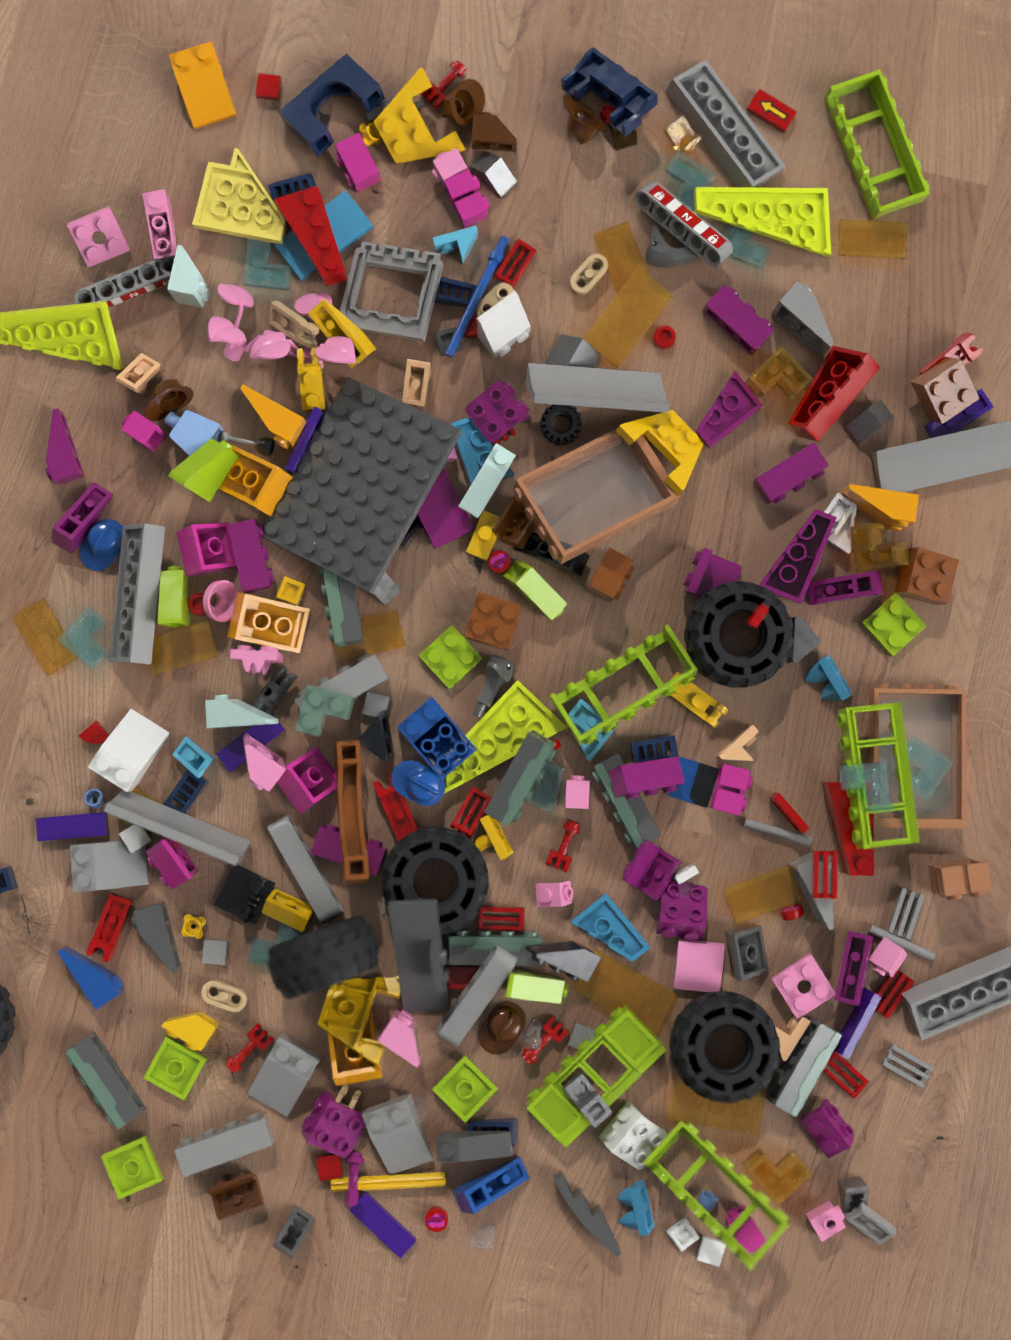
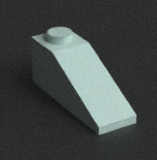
M496 443L458 507L478 519L516 455Z
M214 695L215 700H205L207 728L279 724L277 718L239 699H229L228 695Z

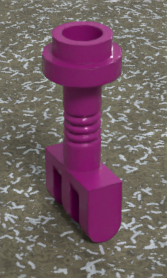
M350 1153L349 1157L346 1158V1163L350 1164L348 1190L345 1191L344 1206L347 1209L354 1207L358 1203L359 1189H357L359 1165H364L363 1154Z

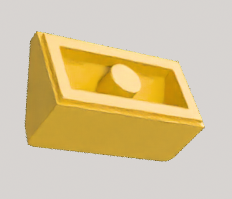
M276 888L272 890L262 909L263 914L301 932L306 928L314 912L310 904Z

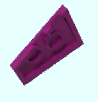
M734 371L695 431L708 449L763 407L762 403L736 371Z

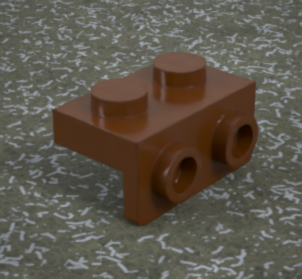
M513 496L493 527L492 532L502 543L522 549L535 530L536 525L533 520L530 521L527 518L522 502L517 501L515 496ZM538 506L544 515L546 511L541 506Z
M248 1171L235 1175V1179L229 1181H217L213 1184V1187L207 1189L208 1194L212 1196L218 1220H223L264 1204L258 1177Z

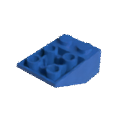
M433 697L397 726L441 780L477 750Z

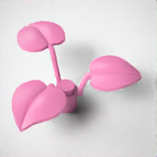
M221 283L217 288L219 296L230 304L238 305L239 310L234 326L223 317H212L208 323V337L210 342H227L223 350L224 356L229 360L239 361L243 352H249L255 341L262 336L258 335L247 344L244 333L238 329L243 306L251 308L254 300L245 289L236 285ZM265 330V331L263 332V335L266 334V333L276 332V331ZM291 347L287 356L297 359V353Z
M310 293L296 301L295 311L299 315L307 316V313L323 299H326L331 304L332 299L327 293ZM309 316L310 323H314V321ZM270 332L260 336L251 348L250 357L251 360L277 359L286 356L290 352L291 347L297 353L298 347L291 339L286 340L284 333ZM331 337L326 340L325 344L321 343L319 347L316 346L315 355L319 359V363H321V368L324 367L323 361L356 364L354 344L347 337ZM304 347L305 364L312 363L311 348Z

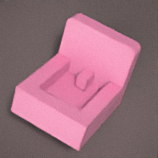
M570 881L535 884L537 907H561L572 904L573 889Z

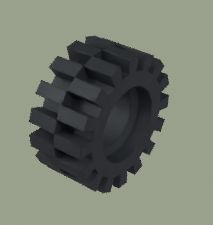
M551 404V407L545 409L540 425L541 432H543L544 438L549 440L548 442L551 444L552 442L556 443L557 446H560V444L564 446L569 442L572 443L578 437L582 419L580 418V413L576 411L577 408L570 405ZM565 416L570 422L568 430L565 432L556 431L552 426V421L555 417Z

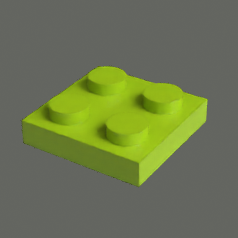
M893 593L861 622L862 626L891 657L898 653L927 626L896 593Z
M453 625L418 655L449 690L483 660Z
M167 1035L148 1068L144 1079L185 1100L208 1057L198 1051L189 1049L185 1044Z
M464 1055L440 1079L432 1090L466 1123L498 1090V1087Z
M146 1135L101 1155L118 1200L164 1179Z

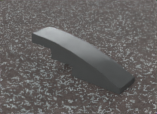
M563 1172L554 1174L556 1185L580 1222L602 1245L617 1257L620 1256V1247L600 1206L598 1205L591 1209L581 1188L572 1192Z

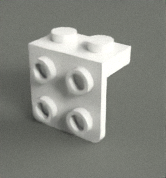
M626 1101L600 1134L599 1138L613 1154L636 1169L641 1170L645 1166L643 1162L668 1134L665 1130L644 1117L632 1103Z

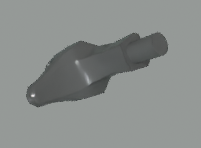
M658 227L651 228V237L645 252L647 264L655 267L670 268L695 261L698 255L687 246L672 248L663 240Z
M492 655L484 669V673L488 678L484 689L476 700L478 704L473 712L474 716L481 718L486 707H491L501 686L510 681L514 664L508 659Z

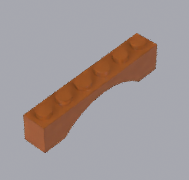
M360 740L337 741L334 747L342 885L366 884L369 880V866L362 816Z

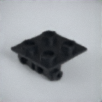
M233 865L214 905L239 917V920L242 922H250L256 925L264 904L276 883L240 865Z

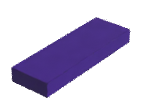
M981 388L977 391L979 400L945 423L940 424L931 421L924 428L931 438L956 433L994 408V406Z
M317 407L313 408L285 467L290 474L296 473L300 459L303 458L310 441L324 418L322 410Z
M272 712L268 713L269 715L275 717V715ZM279 720V724L254 725L216 755L229 772H232L247 761L243 740L245 733L266 746L284 732L285 728Z
M107 812L36 818L37 841L109 835Z
M864 988L862 1003L860 1006H855L840 1033L842 1036L839 1044L834 1049L840 1055L847 1059L850 1058L879 1004L881 996Z
M367 1191L358 1198L357 1205L349 1209L399 1258L417 1240Z

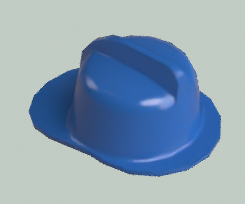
M103 519L90 529L80 548V558L87 568L94 571H102L109 568L115 561L121 549L123 526L118 521Z
M408 760L401 762L393 770L392 785L395 790L413 802L423 806H430L439 802L443 797L445 782L431 768L419 762Z

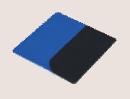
M680 757L679 762L685 783L676 786L677 791L668 793V796L707 808L719 769Z

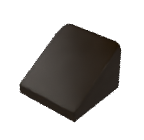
M608 124L617 150L631 147L638 143L636 129L625 137Z

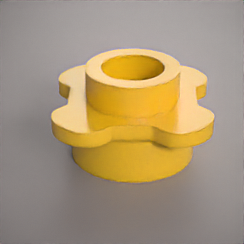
M374 122L368 125L362 123L359 126V131L362 133L366 146L381 144V135Z
M191 914L185 915L181 934L184 937L202 938L204 935L203 925L206 924V919L203 916L193 917Z

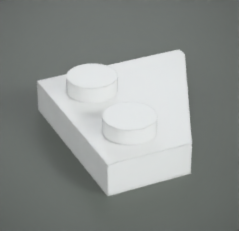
M837 493L824 511L837 517L827 542L846 555H849L852 548L851 541L857 505L840 493Z

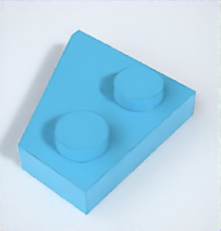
M582 699L577 702L568 714L580 734L602 722L597 711ZM614 730L609 733L603 731L589 745H585V743L580 745L589 762Z

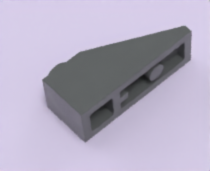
M162 902L134 910L132 924L135 929H138L139 935L172 973L180 971L182 966L166 903Z
M444 1131L436 1137L437 1162H464L513 1155L511 1131Z

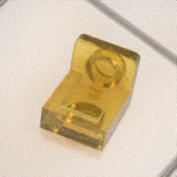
M680 115L663 129L676 152L689 153L698 146L697 143L702 139L700 134H694L684 115Z

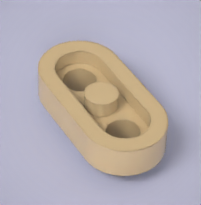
M601 254L590 255L572 275L570 280L571 290L577 295L589 293L606 274L608 268L607 259ZM598 265L600 269L595 271L592 266ZM583 281L585 286L579 287L577 283Z
M507 283L497 284L479 302L476 308L477 317L485 313L483 311L484 307L492 308L505 298L499 295L501 291L507 292V296L514 292L512 286Z
M219 980L208 981L201 990V995L205 1002L230 1012L241 1011L248 1001L247 994L243 989ZM212 987L218 989L217 995L211 993ZM234 995L239 996V1003H235L232 1000Z

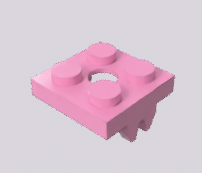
M110 206L67 223L88 267L130 251L122 228L119 226L118 220ZM96 231L103 232L106 236L105 242L102 244L94 243L92 240L93 233Z
M237 645V649L230 650V659L243 661L245 671L250 672L251 670L252 674L260 673L262 670V674L266 675L271 663L283 664L284 655L279 653L275 647H261V650L257 651L252 646Z
M810 953L771 977L777 991L796 1019H799L836 994ZM801 980L809 981L811 989L808 993L803 994L798 991L797 985Z

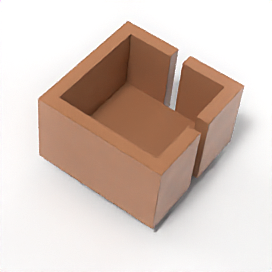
M969 859L928 865L932 893L939 894L941 898L947 897V900L961 899V894H970L971 897L985 895L984 891L992 890L988 862Z

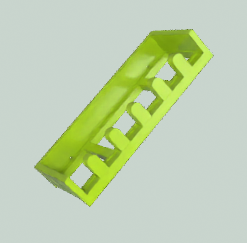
M879 69L830 86L824 96V100L872 220L916 203H922L930 194L929 184L923 178L921 164L915 158L912 141L907 138L904 130V121L897 113L896 101L889 93L887 79L882 75L881 70ZM869 87L877 110L847 120L844 114L845 107L843 104H840L838 97ZM881 118L900 168L870 178L869 167L864 165L860 155L862 152L861 147L856 145L853 137V127ZM904 175L912 196L881 206L877 197L878 190L873 186Z
M667 624L664 626L663 631L656 636H647L641 645L634 649L629 647L624 651V655L616 660H613V658L605 662V666L596 672L593 670L586 673L585 678L576 684L574 682L569 683L566 686V690L555 695L553 692L550 694V701L555 706L578 745L580 746L583 743L589 745L597 739L598 734L603 731L609 733L617 727L616 723L623 719L626 722L637 715L636 711L644 707L646 710L656 704V699L664 696L666 698L676 691L675 688L682 683L686 686L696 679L695 676L698 669ZM668 642L686 671L664 684L645 654ZM639 659L657 689L609 717L591 690V687ZM584 692L602 719V722L580 734L562 704Z
M901 702L839 709L837 724L841 728L840 747L844 751L843 771L847 774L846 794L850 798L849 817L853 821L854 831H852V840L856 845V849L920 843ZM889 710L890 723L888 727L889 731L892 732V737L858 741L855 713ZM893 744L892 754L895 755L896 762L895 777L898 778L899 784L898 800L901 803L867 806L859 748ZM902 810L901 823L904 825L906 838L872 842L868 814Z
M681 1120L643 1163L752 1270L790 1227L786 1223L789 1218L779 1208L774 1211L768 1205L770 1200L760 1190L756 1193L749 1187L752 1182L743 1173L738 1176L732 1170L734 1165L725 1156L720 1158L714 1153L717 1148L708 1139L703 1142L697 1136L699 1131L690 1122L686 1125ZM684 1135L703 1154L676 1181L658 1161ZM708 1159L752 1201L727 1230L683 1188ZM759 1208L779 1228L757 1253L752 1256L733 1235L752 1213Z

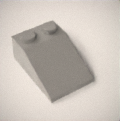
M797 281L778 302L771 314L822 359L834 345L818 302L812 294V290L806 284H801Z
M123 840L70 845L73 892L148 885L147 845L132 854Z
M812 852L789 863L788 866L819 925L830 931L834 929L833 899L812 898ZM819 855L818 893H822V855ZM828 859V893H831V872L829 870L831 869V863Z
M282 1032L247 1094L288 1117L320 1061L322 1054Z
M411 1093L370 1106L365 1110L362 1116L369 1136L390 1175L434 1160Z

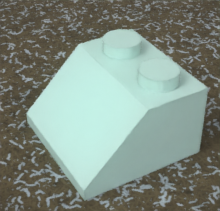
M177 245L167 290L177 303L203 308L204 302H207L209 299L210 289L183 246Z

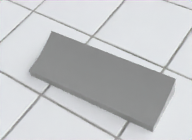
M706 60L672 79L665 91L736 187L758 188L783 171L786 166Z
M528 363L525 386L533 403L668 412L669 402L664 392L661 373Z
M1010 420L871 453L879 489L907 492L1011 468Z
M146 523L123 526L109 662L151 665L165 527Z
M123 789L112 801L107 802L104 812L233 865L242 863L251 842L141 795L126 792Z
M1011 946L916 985L902 993L917 1035L921 1041L1011 1003Z

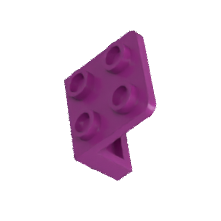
M498 379L465 407L466 413L491 443L496 442L519 422L525 423L531 418L528 414L529 407L522 399L518 401L514 396L516 390L508 381L504 383Z
M707 548L701 549L700 552L696 551L691 563L694 565L692 572L687 573L683 585L686 586L684 592L700 598L711 588L737 581L742 567L739 564L712 554L713 551Z
M646 840L637 848L636 856L632 863L625 867L622 880L658 901L682 862L649 840Z
M670 881L661 895L660 916L656 924L655 934H662V936L668 938L674 936L683 937L689 941L701 940L706 930L707 887L687 883L678 884L677 882Z
M324 1090L321 1096L316 1098L313 1111L304 1120L301 1132L307 1143L342 1158H347L366 1124L362 1116L363 1113L337 1103L332 1093Z

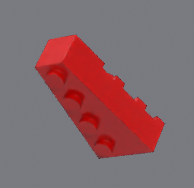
M318 185L274 199L277 208L285 218L289 228L294 233L326 287L348 280Z
M832 346L788 425L800 437L818 442L877 373L880 367L868 353Z
M822 782L827 797L828 809L833 821L832 825L836 834L844 873L850 876H874V848L856 849V845L852 840L854 827L853 821L849 817L851 804L850 798L846 794V784L848 782ZM864 782L867 806H874V782ZM869 813L871 840L874 842V813Z

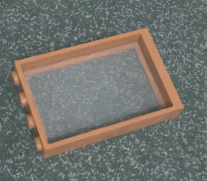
M616 429L517 478L513 487V494L517 501H521L524 505L527 518L530 521H534L539 537L542 540L545 539L549 546L548 550L551 557L557 559L560 565L676 505L681 497V494L677 495L664 481L668 474L644 436L642 435L629 445L616 432Z
M876 684V688L869 689V705L901 702L918 828L966 829V690H959V685H944V689H936V685H922V689H913L912 684H899V689L890 688V684ZM889 710L869 711V740L892 737V732L889 731L888 727L890 723ZM893 744L868 748V782H874V806L901 803L898 800L899 784L898 778L895 777L896 762L895 755L892 754ZM902 810L874 813V827L904 828V825L901 823Z

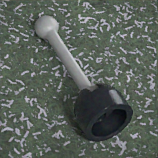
M226 432L220 435V439L224 441L231 440L256 446L259 453L271 457L274 452L275 441L273 438L263 437L256 442L229 436Z

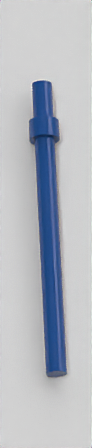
M506 236L500 237L495 250H492L488 257L489 262L444 353L449 358H453L496 266L500 265L504 257L503 252L509 241Z

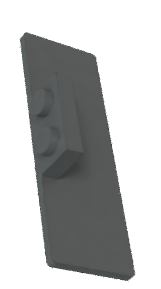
M435 899L390 901L388 908L403 1010L407 1012L449 1010L447 989L449 969L445 967L447 953L446 949L442 948L437 901Z

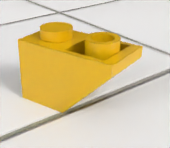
M199 1011L169 1018L161 1027L166 1029L165 1033L175 1039L179 1037L185 1041V1045L189 1049L202 1051L220 1023Z

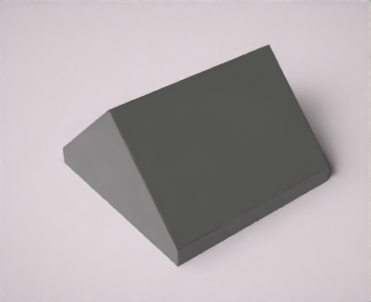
M561 334L545 364L595 368L601 355L584 339Z
M761 925L725 931L732 973L737 981H744L769 971Z

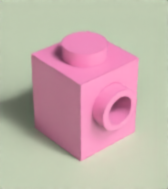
M456 148L448 153L442 152L437 155L435 160H433L434 169L431 172L436 182H441L444 187L445 179L467 170L468 167Z
M571 775V780H565V808L589 809L590 781L584 780L585 776Z
M884 937L869 958V961L873 966L872 970L882 977L886 974L892 978L907 957V954L903 948Z
M829 1200L805 1214L821 1242L846 1228L842 1221L845 1216L838 1205L834 1207Z

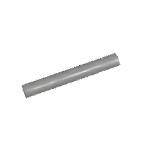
M745 818L743 827L810 846L812 842V837L748 818Z
M871 924L868 928V933L881 939L886 937L901 948L929 961H933L935 957L934 952Z

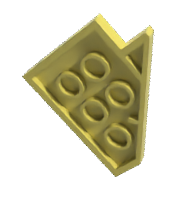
M234 149L231 165L208 162L192 223L193 227L282 245L287 222L239 149Z

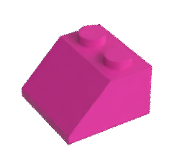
M229 522L190 525L176 532L186 577L206 575L237 567L227 526Z
M318 747L313 748L285 766V772L277 781V784L299 814H302L336 790L335 771Z
M164 838L146 851L148 854L146 858L153 868L157 867L162 874L160 875L161 881L166 887L170 886L172 890L199 871L181 844L170 838Z

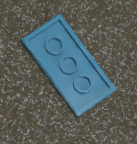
M346 190L325 205L339 253L373 229L372 223ZM292 231L284 236L282 245L274 243L275 248L301 281H304L316 272L309 257Z

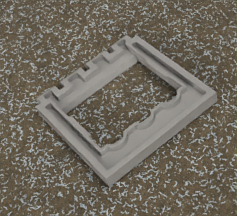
M362 241L361 247L355 249L340 312L363 332L425 342L444 265L440 261L441 254L424 251L421 258V250L402 248L400 255V247L381 244L380 251H378V243ZM371 266L427 275L418 302L417 317H406L398 314L356 308L365 267Z

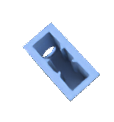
M186 410L182 417L170 412L164 421L165 424L173 428L169 437L189 456L211 438L217 441L224 430L220 424L189 410Z

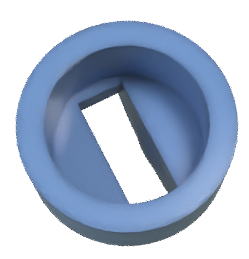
M90 789L85 793L84 801L91 808H99L104 803V795L98 789ZM94 795H97V803H95Z
M705 1190L701 1191L698 1202L707 1211H712L719 1200L716 1195Z

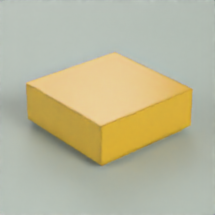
M284 576L276 598L298 606L306 584Z

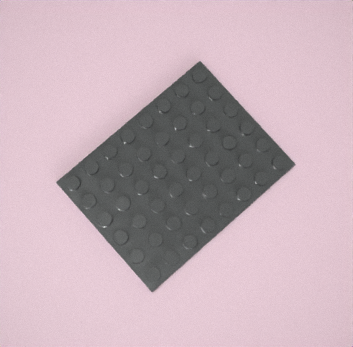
M347 376L310 441L303 458L300 459L296 473L291 475L293 478L272 516H268L262 527L264 538L373 594L462 434L461 429Z

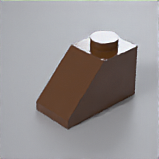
M488 112L473 114L472 149L516 152L517 139L496 115Z

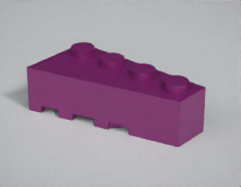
M815 509L759 585L766 587L776 595L801 604L837 517Z

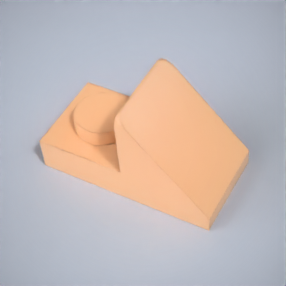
M141 353L116 377V381L139 394L145 395L147 383L160 371L161 364Z
M407 359L402 402L425 406L428 381L431 375L429 362Z
M748 725L716 757L724 760L754 761L743 749V746H750L757 739L755 735L759 731L754 725Z
M793 1016L787 1024L788 1030L786 1032L776 1026L777 1035L780 1039L779 1056L784 1061L788 1059L811 1022L804 1016L799 1019Z

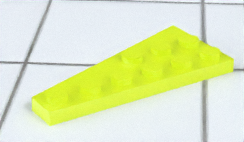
M696 187L694 189V208L697 214L825 257L831 255L828 188Z
M107 301L0 312V344L20 346L26 350H38L44 354L76 361H88L99 366L113 367L112 369L117 370L123 368Z
M517 680L465 735L477 750L443 778L445 782L444 794L514 757L528 732L534 730L549 738L568 727Z

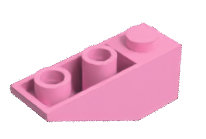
M165 189L142 193L154 260L175 257L177 250L175 223L171 200Z

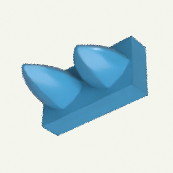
M830 654L822 657L809 670L805 679L806 682L811 683L830 680L821 695V698L824 700L837 701L841 699L843 701L853 693Z
M645 1180L636 1181L631 1187L625 1188L617 1198L623 1204L634 1209L624 1214L618 1223L626 1228L638 1230L639 1236L649 1235L655 1224Z

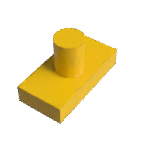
M483 510L467 548V554L488 561V557L497 539L492 529L499 520V516Z
M488 814L482 817L480 821L486 834L474 840L480 852L494 846L500 860L512 855L514 852L498 820Z

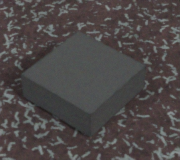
M456 327L435 333L441 357L445 356L444 353L455 333ZM461 341L456 352L463 350Z

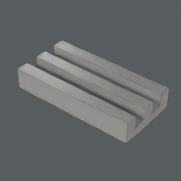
M901 887L887 931L911 939L925 895ZM908 894V895H909V896H908V900H907L905 909H904V911H903L902 918H901V921H900L898 930H896V929H894V928H895V925H896V922H897V919H898V916H899V913H900V910H901V907H902V904H903L905 895ZM914 897H916V901H915V904H914V907H913V910H912V913H911V916H910V919H909V922H908L906 931L903 932V931H904V928H905V925H906V922H907V918H908V915H909L911 906H912V903H913V900H914Z
M891 1044L881 1062L885 1067L922 1088L925 1086L924 1082L930 1077L929 1073L934 1069L931 1065L894 1044ZM894 1050L923 1066L925 1070L922 1072L894 1056ZM889 1059L920 1075V1079L918 1080L888 1063Z
M863 1202L859 1203V1208L855 1206L852 1208V1212L847 1211L845 1213V1219L878 1245L896 1235V1228Z

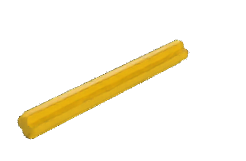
M444 1172L359 1176L357 1179V1189L359 1191L442 1187L446 1185V1174ZM349 1177L331 1179V1191L345 1192L348 1190Z

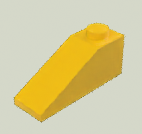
M323 299L307 313L327 339L342 336L349 338L353 342L356 364L347 363L351 369L376 350L364 332L326 299Z

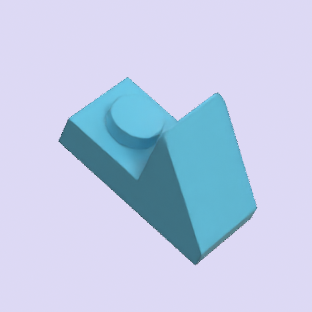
M477 226L433 237L435 252L447 254L454 251V248H458L463 264L478 238Z
M187 736L172 754L198 778L203 775L215 759V756L204 751Z

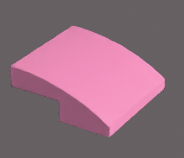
M678 939L673 989L701 992L720 991L724 943Z

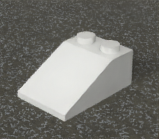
M516 291L477 318L478 338L493 358L498 355L500 357L504 356L511 350L510 346L516 342L520 344L529 337L528 333H530L531 326Z
M130 709L100 747L88 768L126 792L134 791L170 735V732L135 710Z

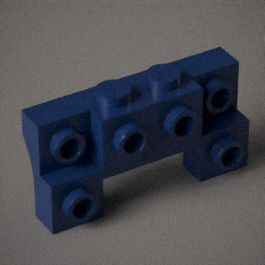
M594 47L584 54L575 68L561 78L562 90L577 101L591 91L613 107L615 111L609 115V125L625 137L641 125V117L658 104L657 93Z

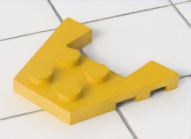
M423 67L418 69L374 121L396 164L434 157L442 152L448 153L456 148L459 152L465 150L456 131L434 142L412 98L432 87Z
M673 410L621 424L616 429V432L629 445L644 435L676 468L664 481L677 495L685 489L704 441Z
M399 977L352 978L330 986L318 1026L374 1065L379 1066L385 1046L378 1041L363 1038L362 1036L376 993L400 999Z

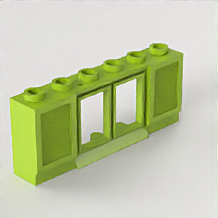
M626 1004L622 1008L620 1006L611 1013V1019L606 1024L601 1023L593 1031L595 1035L589 1041L587 1039L583 1040L576 1048L578 1051L572 1057L568 1055L560 1063L561 1068L556 1073L550 1072L543 1080L544 1084L539 1089L534 1088L527 1095L526 1108L565 1147L590 1125V1122L563 1089L564 1085L562 1082L578 1066L604 1091L600 1097L609 1107L666 1051L665 1044ZM602 1043L628 1069L611 1086L585 1061Z

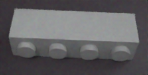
M368 653L357 660L359 663L355 666L350 667V665H347L337 671L339 675L332 679L330 676H327L317 683L319 685L318 688L356 699L390 679L375 654L371 656ZM306 689L300 691L297 694L298 698L294 700L299 710L301 709Z
M258 1112L247 1116L246 1121L240 1123L237 1120L224 1125V1129L218 1131L215 1128L209 1129L196 1139L193 1136L184 1138L179 1141L180 1144L174 1151L182 1175L186 1177L270 1147L276 1139L267 1113L260 1115Z

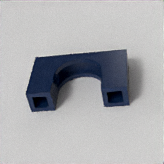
M347 53L279 111L285 125L317 157L334 143L329 130L317 119V112L326 100L339 95L349 96L369 113L385 99L380 84Z

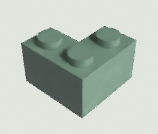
M307 685L295 730L321 737L326 715L349 720L355 698Z

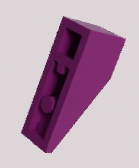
M56 408L53 409L46 454L48 467L45 468V471L50 481L53 480L54 483L62 485L83 478L85 475L65 415Z
M93 482L52 528V543L72 554L95 525L113 497V494Z
M878 571L810 582L807 588L810 605L884 595L881 572Z

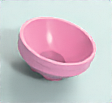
M225 580L215 581L206 589L203 596V607L210 619L217 622L231 620L238 592L237 587L232 582ZM213 594L217 596V602L214 606L210 603V598Z

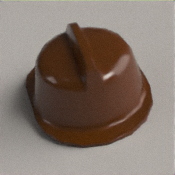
M467 79L451 93L447 94L443 101L444 112L441 114L442 118H448L452 123H458L461 126L469 125L473 121V114H479L484 109L485 93L480 83L475 79Z
M573 97L565 99L564 103L570 113L567 129L580 144L584 145L598 131L604 130V126L598 120L594 111L580 99L577 101Z
M168 379L160 382L152 391V400L144 410V417L151 422L158 421L166 417L170 412L185 407L194 397L193 390L190 387L182 386L177 379Z
M502 1002L492 1009L479 1030L480 1044L487 1052L502 1054L514 1045L526 1025V1016L523 1009L513 1002Z

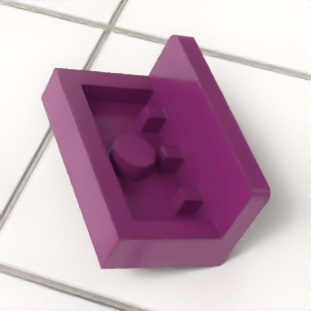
M828 1099L823 1100L819 1108L802 1116L800 1123L828 1159L851 1147L855 1137L853 1129L849 1124L845 1123L839 1115L838 1109Z

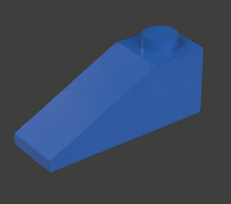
M68 946L57 951L95 1010L125 991L122 987L124 986L122 979L117 974L114 975L111 970Z
M516 1157L470 1179L452 1192L462 1213L475 1214L530 1177L521 1158Z

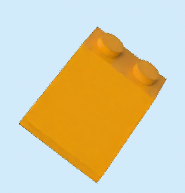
M212 41L169 54L173 71L194 129L237 116Z
M242 384L241 390L274 436L273 440L277 442L276 444L287 451L289 448L294 450L306 425L304 418Z
M233 446L232 452L239 457L218 489L271 517L293 477L278 466Z
M853 484L840 491L841 495L857 505L858 510L878 524L888 526V530L901 531V529L907 528V526L916 521L918 494Z
M237 592L227 637L300 653L310 609Z
M371 1008L362 1037L377 1041ZM328 1033L333 1079L336 1086L383 1078L381 1062L379 1066L374 1065Z

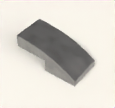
M581 1072L563 1086V1089L594 1128L612 1114V1111Z

